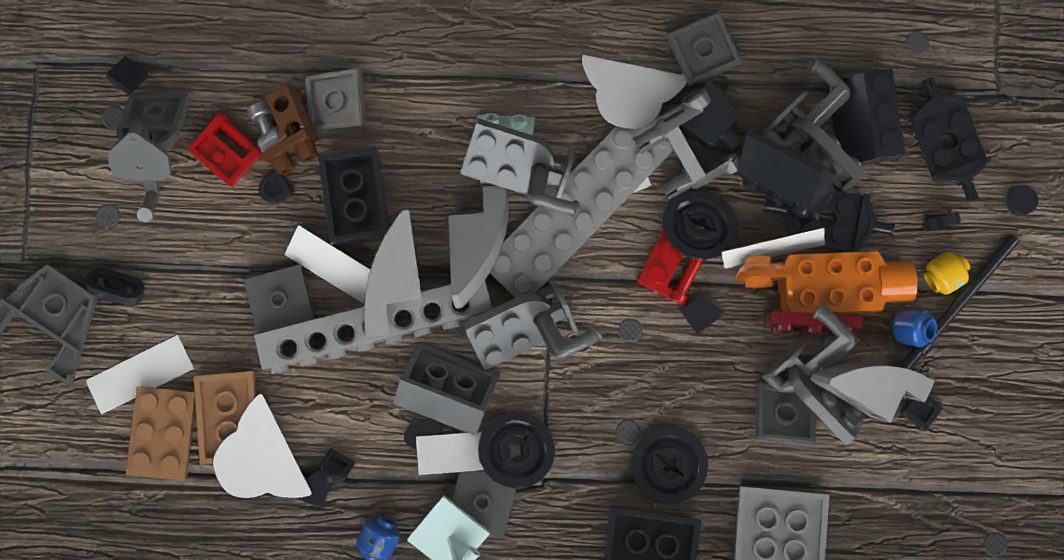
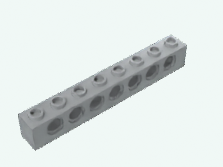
M484 281L482 286L471 297L469 307L464 312H456L453 309L451 285L421 292V300L386 304L390 335L365 337L364 307L256 334L254 338L262 370H271L272 374L289 371L288 365L300 363V367H305L318 363L317 358L328 355L329 360L346 356V350L357 348V352L374 349V343L385 341L386 345L402 342V336L414 333V337L417 338L432 334L431 329L442 326L443 330L459 327V321L472 319L492 309L486 282ZM431 304H436L441 309L439 317L434 320H429L425 317V309ZM404 311L411 313V323L407 327L398 326L396 322L398 314ZM345 326H352L354 329L353 339L343 342L340 338L341 329ZM322 333L326 338L325 345L321 349H314L311 343L314 335ZM293 340L297 345V351L293 356L287 357L283 352V346L286 342Z

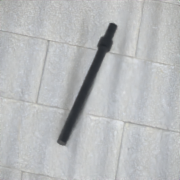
M1011 234L939 317L936 321L937 332L935 338L923 347L912 346L913 349L899 364L901 368L911 370L922 356H927L932 350V344L1019 244L1020 240L1016 236Z

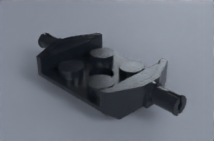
M934 77L926 79L922 83L928 99L925 100L926 104L911 117L910 122L932 180L938 183L962 185L967 202L978 199L980 197L974 186L973 177L992 159L990 156L986 157L966 106L969 100L967 97L942 96L938 92ZM943 134L953 137L955 144L952 149L942 146L941 136Z
M836 191L823 212H830L834 217V224L831 227L823 226L819 218L815 220L809 216L802 218L796 215L791 210V207L784 203L779 206L766 199L763 210L764 212L781 214L780 217L784 219L787 236L824 228L825 245L820 247L845 252H859L870 235L880 233L892 236L894 233L892 229L895 228V224L877 222L868 194L861 196Z

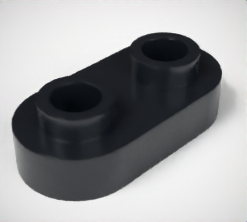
M106 268L93 269L86 276V289L95 297L124 306L137 305L144 298V284L136 277Z

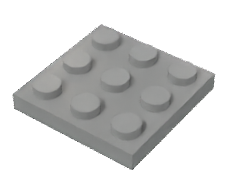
M739 486L733 560H825L829 494Z

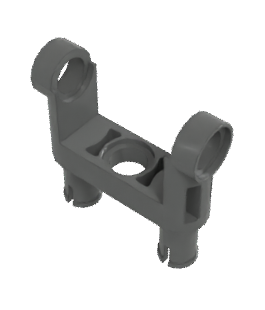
M705 88L689 93L682 100V104L657 118L653 127L633 137L642 154L665 140V142L670 144L683 167L682 173L660 185L669 201L690 188L697 190L722 174L730 175L738 171L742 155L740 151H732L728 154L724 152L700 166L678 127L704 111L703 108L711 102V98Z

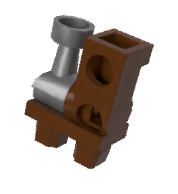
M286 84L265 97L267 101L255 103L247 109L250 119L258 122L262 133L257 142L262 151L261 156L263 160L272 163L277 173L281 175H287L295 170L296 167L291 158L295 154H298L302 162H308L318 157L315 143L320 140L317 132H314V126L303 106L302 100L304 98L300 89ZM271 114H273L277 123L275 127L269 118Z

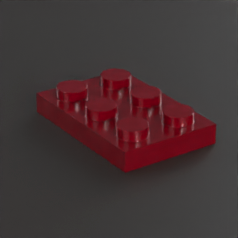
M772 311L763 316V328H771V333L789 334L794 329H799L800 335H818V333L830 331L829 336L836 337L822 321L812 318L814 313ZM835 314L853 334L855 330L863 328L862 315Z

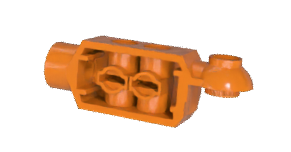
M878 251L794 254L785 257L781 263H772L771 256L746 257L745 264L739 269L735 277L736 282H745V288L773 287V281H777L780 308L784 312L815 313L819 304L823 303V306L833 314L875 313L882 311L886 302L914 301L917 294V272L913 261H884Z

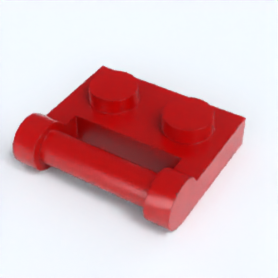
M220 112L187 150L228 186L233 188L254 163L262 158V151L258 144H255L229 121L230 117L224 112ZM219 130H223L245 149L248 154L242 159L216 137V133Z
M662 230L636 283L678 304L684 305L688 298L686 294L703 259H695L693 261L690 259L676 290L667 287L682 256L677 249H672L669 240H665V232Z

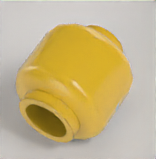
M946 251L926 264L924 279L935 293L941 292L947 295L968 282L969 274L967 270L970 269V265L963 255L959 254L957 256L951 251Z

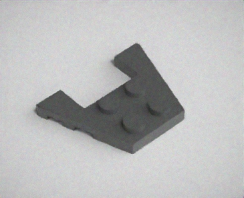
M47 264L20 284L17 290L5 299L0 300V335L14 315L18 314L60 342L63 346L46 369V372L67 386H71L76 375L98 297L91 295L87 289Z

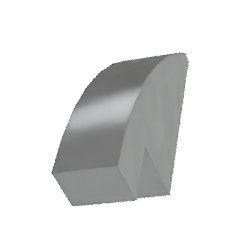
M500 186L482 187L484 213L449 216L451 295L455 308H462L477 292L491 272L499 256L506 235L509 217L507 188Z
M409 210L401 211L395 218L374 256L368 275L364 299L366 338L390 335L386 304L422 299Z
M851 362L835 365L812 374L810 378L812 382L868 416L887 422L892 421L902 397L926 402L935 382L921 373L906 368L874 362Z

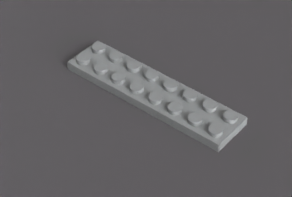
M659 115L649 125L640 129L616 126L569 174L561 199L571 202L578 200L580 208L576 218L538 206L503 242L499 256L489 274L514 298L526 294H535L673 152L670 144L664 140L642 154L633 140V137L653 127L656 119L660 117Z

